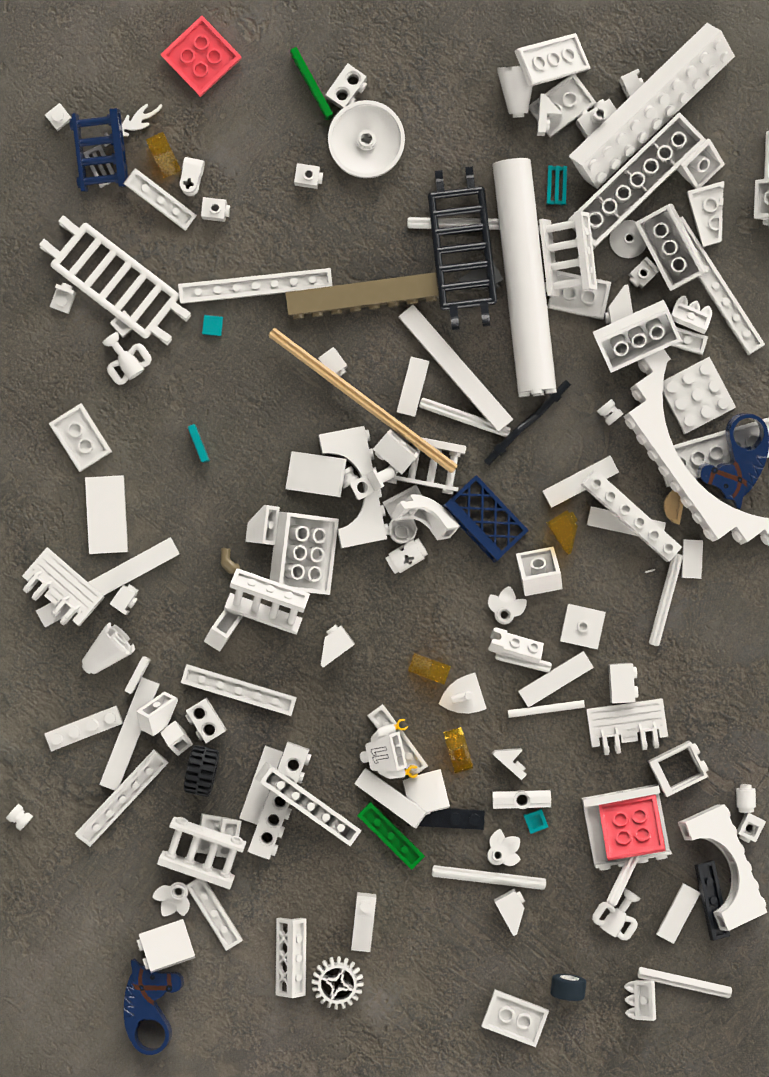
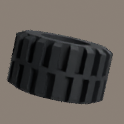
M198 745L192 748L184 780L185 793L208 797L211 794L219 761V751L217 749Z

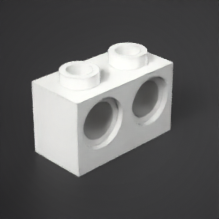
M347 63L326 93V99L340 109H343L347 105L356 102L355 97L358 92L362 93L367 86V77ZM351 77H356L359 81L357 84L351 85L348 83V80ZM343 92L348 97L345 100H339L337 95Z
M208 698L203 699L186 710L187 714L185 716L191 725L194 724L197 728L195 733L200 741L204 740L207 743L227 730ZM196 708L204 710L205 716L203 718L195 716ZM207 724L214 726V734L209 735L205 732Z

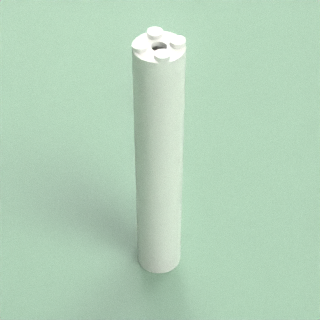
M513 158L501 160L492 165L518 396L527 397L530 396V393L533 397L543 396L544 392L546 394L557 393L531 159Z

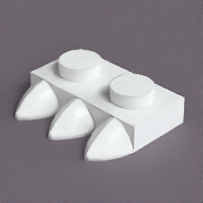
M684 295L676 301L671 316L674 322L705 334L712 317V310L710 306H706L700 311L698 301H694L688 306V300Z
M650 980L628 982L624 988L634 994L626 997L625 1001L635 1007L628 1009L625 1014L635 1020H656L655 982Z

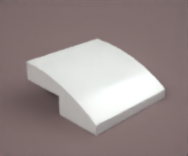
M441 769L403 780L406 797L425 810L427 814L450 807Z
M201 813L199 825L229 836L239 837L242 821ZM201 838L196 853L208 854L211 841ZM219 845L215 856L227 858L230 848Z

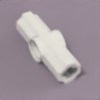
M550 790L492 792L493 809L551 807ZM519 795L527 797V801L524 804L517 803L516 800Z

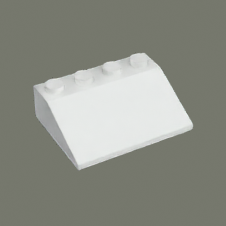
M279 512L270 580L303 592L330 595L339 519Z

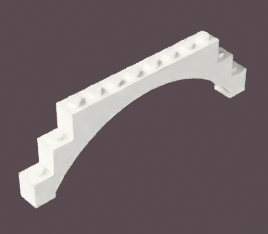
M662 349L638 360L640 370L646 373L647 376L630 388L635 400L641 404L623 416L626 425L633 429L637 435L638 442L647 449L650 459L657 463L660 473L667 477L672 490L679 494L682 504L689 508L692 518L697 524L701 525L706 538L713 542L731 531L734 540L742 545L760 534L762 542L769 546V518L745 513L720 501L696 481L678 456L670 439L663 411V380L667 362L671 358Z

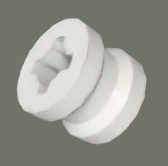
M352 466L345 469L343 489L350 486L351 482L359 479L353 473L354 469Z

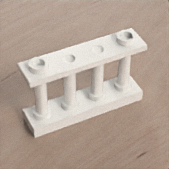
M583 211L574 212L573 220L551 224V220L539 219L540 225L538 229L542 241L546 277L545 290L547 295L558 297L559 289L580 285L582 290H597L589 213ZM571 228L576 229V238L574 240L553 243L552 232ZM578 248L579 256L577 259L561 262L555 261L554 251ZM580 267V278L558 281L557 270Z
M399 435V436H400L402 439H404L408 444H411L409 441H407L405 438H403L401 435ZM422 438L441 453L442 450L448 451L451 456L450 460L456 464L458 457L461 454H465L466 446ZM411 444L412 447L420 453V450L413 444ZM419 455L411 463L407 478L396 476L397 473L395 472V477L386 481L397 484V481L438 488L442 489V493L453 495V492H458V487H453L455 471L453 473L447 472L445 485L434 483L437 462L433 459H430L427 480H416Z
M237 568L230 584V588L236 589L235 594L230 593L224 610L297 635L302 618L298 617L297 613L298 611L304 612L310 594ZM243 592L253 595V601L242 597ZM261 599L273 602L272 606L269 607L261 604ZM282 605L290 608V613L279 610V606Z
M173 817L169 827L175 829L169 850L162 851L157 864L230 889L235 875L231 874L230 871L237 851L243 853L246 841H243L238 836H229L188 822L183 817ZM182 832L193 835L187 857H181L176 854ZM201 838L211 841L205 863L203 864L194 860ZM219 845L230 848L223 870L213 868L212 866Z

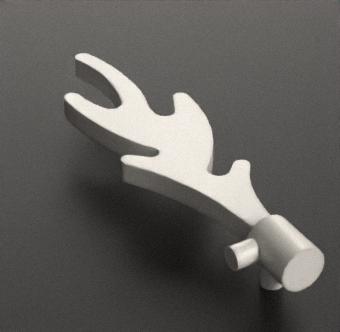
M145 104L135 113L131 121H129V115H127L122 124L123 137L129 136V133L124 132V130L135 131L148 127L149 123H142V121L159 112L162 105L160 104L154 111L144 114V110L148 107V104Z

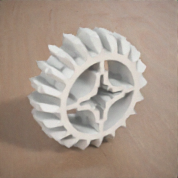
M340 956L337 957V962H334L333 957H330V964L323 960L324 968L318 965L317 969L320 973H313V976L318 979H312V984H316L312 990L319 991L315 995L316 998L323 997L320 1001L321 1004H324L326 1000L328 1001V1008L331 1007L332 1003L335 1004V1009H338V1004H341L343 1009L346 1008L345 1002L351 1006L353 1005L351 998L356 1001L358 1000V996L355 993H362V990L358 987H362L364 982L358 980L362 979L363 975H356L360 968L352 969L355 962L352 961L348 965V958H345L343 963L340 962ZM340 968L336 975H325L331 969ZM345 971L349 972L352 976L354 985L349 984L344 979ZM341 975L340 980L343 984H339L338 987H336V990L334 991L335 982L333 981H337V979H339V976ZM322 980L331 986L330 995L323 989ZM341 990L350 991L343 997H335Z

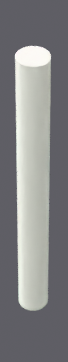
M584 700L513 709L508 710V717L585 708Z

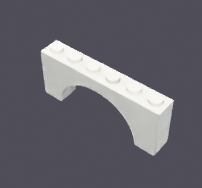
M364 426L318 435L322 455L331 454L347 459L357 470L360 477L373 470L377 471L376 467L373 468L371 460H374L372 448L369 449L367 442L370 441L369 430H365ZM362 482L365 493L367 490V486L365 483ZM381 489L364 497L361 510L353 522L346 527L337 529L340 548L387 539L386 535H389L388 524H384L383 516H386L384 505H380L379 498L382 497Z
M725 804L712 806L679 821L678 825L684 840L699 838L708 840L716 845L727 859L731 871L730 892L724 904L713 913L720 930L730 931L767 913V910L765 908L766 902L758 890V882L752 875L751 864L744 855L745 849L737 837V829L731 822L730 811L725 807Z

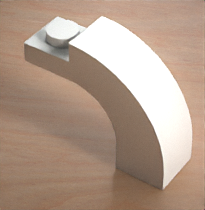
M409 495L405 501L396 505V509L391 514L395 521L415 519L422 522L430 529L436 540L451 538L460 527L447 509L436 501L422 495Z

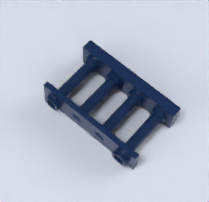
M117 108L109 109L110 114H107L106 117L79 120L78 114H71L72 119H69L71 131H74L79 172L77 186L81 188L82 192H88V185L115 182L121 188L127 187L123 184L128 178L121 112ZM108 124L112 128V133L109 136L82 139L80 127ZM110 143L114 145L115 153H112V155L84 158L83 147ZM106 163L116 164L117 172H114L112 175L86 176L85 166Z

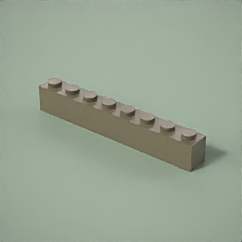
M436 272L285 292L288 316L293 317V320L304 319V315L312 314V317H321L326 312H331V315L342 314V310L350 309V312H359L364 307L374 310L380 309V305L388 304V307H396L402 302L412 305L417 304L418 300L426 299V302H434L439 298Z

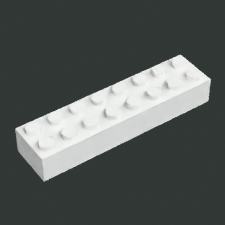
M680 112L576 211L589 213L593 250L706 140ZM574 214L568 219V221L574 219Z

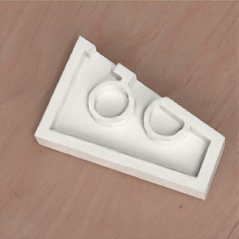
M724 181L686 192L702 247L722 241Z

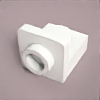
M66 283L56 284V291L50 307L69 314L76 292L72 290L73 286Z

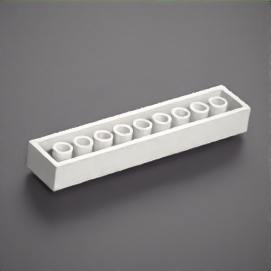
M706 23L569 155L586 182L598 189L735 57L721 30Z

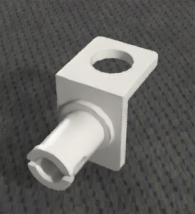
M390 466L378 473L376 470H373L351 482L350 486L356 498L360 500L384 487L383 483L394 478L395 472ZM363 482L366 484L367 490L365 493L358 491V483Z

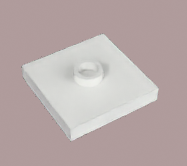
M568 604L560 641L598 649L606 612Z

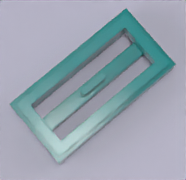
M548 165L546 205H566L567 166ZM552 171H555L554 201L551 200ZM560 171H563L562 201H558Z
M196 425L188 426L201 462L210 461Z

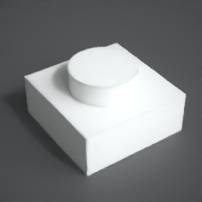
M60 103L45 114L57 131L69 123V119H72Z
M124 310L123 313L130 318V316ZM117 317L110 322L122 338L133 330Z

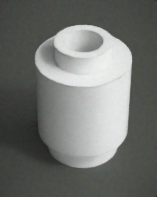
M741 784L740 788H736V807L741 813L754 812L756 807L755 788L751 787V784Z

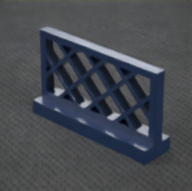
M477 475L443 506L455 518L462 530L493 563L498 561L529 531ZM475 481L481 487V494H470V486ZM459 496H467V507H460L455 500ZM470 497H481V507H470ZM484 497H491L494 500V508H483ZM470 510H480V521H473L470 518ZM483 510L494 511V521H483ZM497 511H504L507 514V522H497ZM483 524H494L493 535H486L483 532ZM497 524L507 525V535H496ZM510 525H517L522 532L518 536H510ZM496 538H507V546L502 551L496 545Z

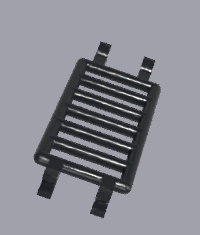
M473 166L465 167L467 188L444 190L442 170L435 171L437 191L428 194L439 305L441 310H450L452 330L460 329L458 309L479 306L481 307L483 327L490 326L488 305H495L497 303L485 188L482 186L475 187ZM478 194L479 205L437 210L436 199ZM480 213L481 224L439 228V217ZM482 231L483 242L441 247L440 236ZM484 250V261L443 265L442 254ZM486 268L487 279L445 284L444 273ZM488 287L489 298L447 302L446 291Z

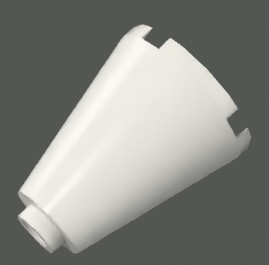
M521 66L497 68L508 113L513 114V118L524 117V113H528L533 86H528Z
M108 623L82 659V668L88 674H96L131 655L135 651L134 644L130 646L128 643L130 640L129 636L117 625L111 626V623Z

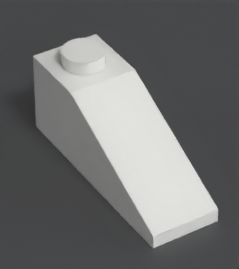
M357 892L351 950L370 952L376 894Z

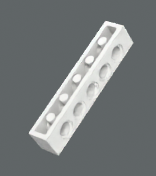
M594 470L581 484L666 562H670L682 548L597 470Z
M287 742L277 770L296 784H301L305 774L301 771L304 765L308 766L311 755L308 754L309 749ZM296 760L299 763V768L296 770L290 769L288 762ZM271 790L269 791L248 849L249 853L268 860L271 855L275 856L279 846L275 844L277 837H282L285 829L282 826L284 819L288 820L292 810L288 808L290 803L287 801L283 806L277 805L275 798L278 795ZM271 814H276L279 817L277 824L270 823L269 816ZM265 832L270 833L273 837L272 841L265 842L262 839V834Z
M265 762L255 776V779L349 846L352 845L362 831L267 762Z

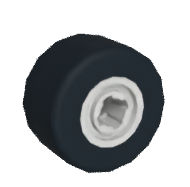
M555 974L552 976L550 993L558 999L581 1001L585 998L587 982L584 978L576 975Z

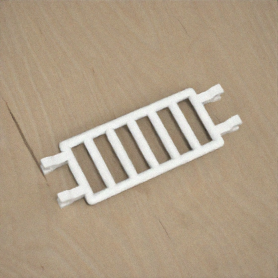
M63 215L58 221L59 225L73 234L68 243L61 251L57 250L45 239L39 244L43 251L54 258L51 262V267L140 336L148 338L152 333L168 346L172 341V336L158 327L159 323L170 310L175 312L185 322L191 317V313L176 303L180 298L179 293L89 224L83 223L78 228ZM87 232L95 240L68 271L60 263ZM100 244L104 245L110 250L88 279L82 282L75 275ZM117 255L125 263L102 292L98 294L90 287ZM132 267L140 275L114 306L106 298ZM147 278L156 286L129 318L121 312V309ZM162 290L170 296V299L144 329L136 321Z

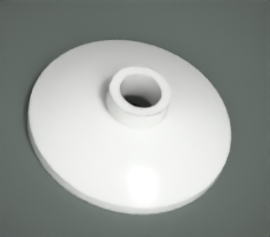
M625 220L610 233V246L620 257H637L647 246L635 224L636 221ZM631 235L633 240L627 241L626 236Z

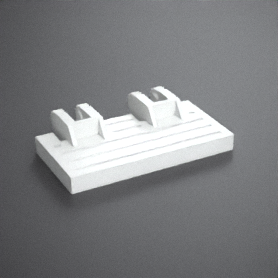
M48 547L22 575L28 581L23 588V591L26 593L31 591L38 581L42 582L41 586L32 596V599L35 601L49 588L44 596L57 606L51 613L54 618L67 605L70 607L69 611L60 621L62 625H65L77 612L78 614L72 621L80 626L105 598Z
M663 698L586 709L591 747L600 746L599 738L602 737L604 755H609L610 752L607 737H614L616 754L621 753L619 735L621 743L638 741L637 732H640L642 750H647L648 747L645 732H652L654 748H659L657 729L660 738L668 737Z

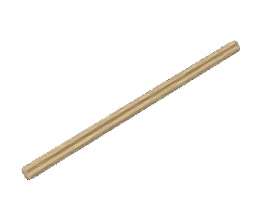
M276 328L271 330L269 333L271 339L447 471L453 473L456 470V463Z

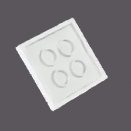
M710 357L663 381L662 393L684 434L736 408Z

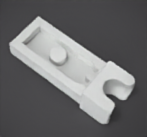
M500 628L493 629L490 636L493 640L488 647L489 651L499 654L503 652L534 662H540L544 643L507 633V630Z

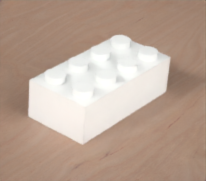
M668 204L635 222L670 291L707 273L673 204Z
M664 300L593 332L611 373L682 341Z

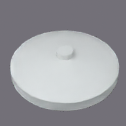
M370 100L357 101L344 107L334 117L328 133L329 150L336 164L346 173L359 178L378 177L390 171L401 158L405 144L404 129L398 116L386 105Z

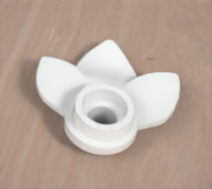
M510 586L503 589L499 597L491 594L488 599L489 608L495 613V619L500 624H509L515 616H519L524 612L527 604L526 599H516L515 593ZM503 611L508 613L505 619L501 617V612Z
M501 829L495 831L489 840L488 861L493 865H501L503 863L507 866H513L521 860L515 853L520 846V838L515 836L505 838ZM495 852H499V854H500V858H499V859H496V858H495V856H494Z
M175 882L171 886L163 885L153 894L155 900L162 901V916L171 915L176 911L185 916L190 907L187 898L188 888L182 882ZM180 888L182 894H176L175 889Z

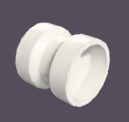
M612 399L597 410L600 416H604L605 422L608 425H611L624 414L615 407V402Z
M18 804L8 814L6 819L9 822H16V828L21 831L33 816L30 813L24 814L23 807Z

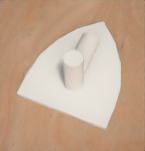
M476 673L465 675L449 685L443 693L439 705L450 711L466 714L485 710L486 705Z

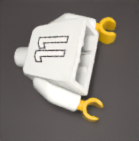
M405 719L398 720L395 725L392 723L379 728L371 736V742L366 743V751L360 753V759L363 763L369 762L372 771H378L380 775L389 779L402 778L405 775L415 778L418 775L417 773L411 774L409 772L412 768L416 769V765H410L408 769H404L407 768L400 732H396V730L403 731L408 728V726L405 728L399 727V723L405 721Z

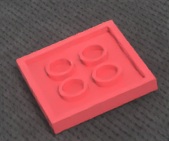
M200 16L160 54L199 97H202L242 59L238 52L203 16Z
M656 794L599 805L608 861L666 851Z

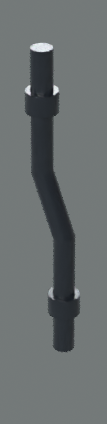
M565 380L557 388V393L549 394V398L532 415L519 424L500 444L498 443L493 448L494 451L484 462L490 466L499 455L502 456L506 452V448L525 429L538 420L554 402H558L562 398L561 395L571 384Z

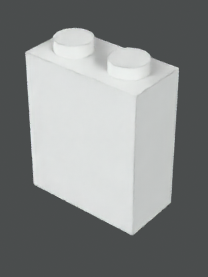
M183 919L139 934L140 939L137 940L140 951L144 950L146 958H143L145 969H150L151 973L195 958Z

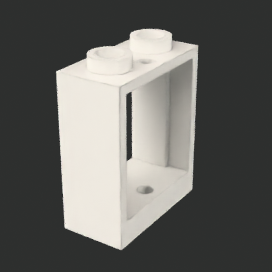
M687 741L648 760L666 797L708 777L706 773L709 771L704 760L700 761L698 757L700 751L695 743L692 744L690 741ZM688 749L699 773L670 787L658 762Z

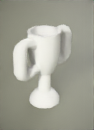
M115 332L102 343L108 347L112 346L118 354V360L111 362L107 367V371L115 383L122 385L128 379L132 380L145 370L144 367L148 366L152 359L149 352L140 343L133 345L128 352L124 351L118 343L119 334ZM136 350H138L145 361L139 362L133 356ZM114 367H121V370L124 372V376L122 379L118 375Z
M625 888L623 891L625 899L619 908H614L607 902H602L593 913L592 920L610 935L627 941L637 929L638 923L636 919L627 916L625 912L632 902H637L641 898ZM608 908L610 913L604 920H599L605 909ZM630 922L629 927L627 928L625 933L622 934L621 929L624 926V923Z

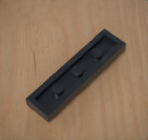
M460 808L437 810L425 815L418 826L484 830L485 810Z
M710 860L695 864L710 940L715 941L729 937L730 931L720 930L713 913L724 904L715 861Z

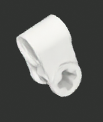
M188 157L184 158L180 187L185 195L194 196L198 193L205 161ZM192 182L193 186H190L189 189H187L186 185H189V183Z

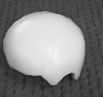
M392 518L388 526L389 535L396 543L405 544L415 538L417 532L414 519L395 521Z

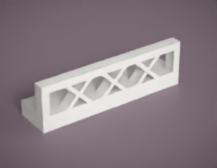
M277 918V996L288 998L306 996V918ZM283 923L288 924V931L286 934L283 931ZM284 943L287 945L286 953L283 950ZM284 962H285L286 965H287V971H286V972L283 970V963H284ZM284 981L287 985V992L282 991V983Z

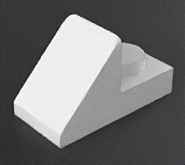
M542 93L539 97L537 136H545L546 131H549L550 119H547V117H562L561 111Z
M521 748L494 750L492 752L498 760L521 780L527 775L524 772L526 768L520 762H513L522 752Z

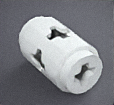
M417 538L393 550L385 558L392 571L396 574L422 561L428 553L420 539Z

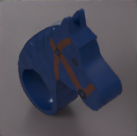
M750 413L735 415L726 426L725 434L730 453V462L718 464L716 467L704 463L697 470V475L701 481L716 486L723 494V498L732 500L738 509L741 508L743 497L758 480L765 466L769 451L767 426L760 417ZM745 418H752L759 426V437L752 447H740L734 439V428L739 421Z
M134 958L131 960L132 974L129 977L124 997L125 1029L133 1046L140 1053L154 1055L161 1052L169 1044L172 1037L171 1025L156 1000L167 992L174 993L180 990L184 985V979L178 972L156 971L151 973L150 969L146 970L145 965H141ZM155 1020L163 1026L165 1040L162 1046L148 1048L140 1042L138 1038L140 1021Z

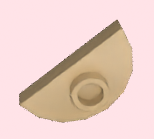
M672 490L664 500V512L671 522L680 525L683 504L679 494Z

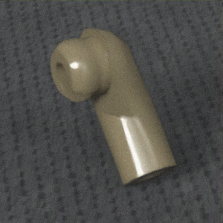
M221 548V566L229 574H234L237 568L240 569V566L230 559L231 549Z

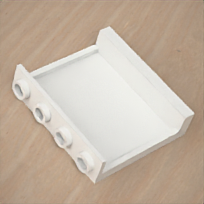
M653 784L581 798L595 868L608 870L611 869L612 865L617 864L618 867H623L627 859L622 858L608 861L599 805L656 794L666 851L640 855L637 863L648 862L649 858L656 857V860L668 858L667 855L672 854L669 848L660 801L659 785Z

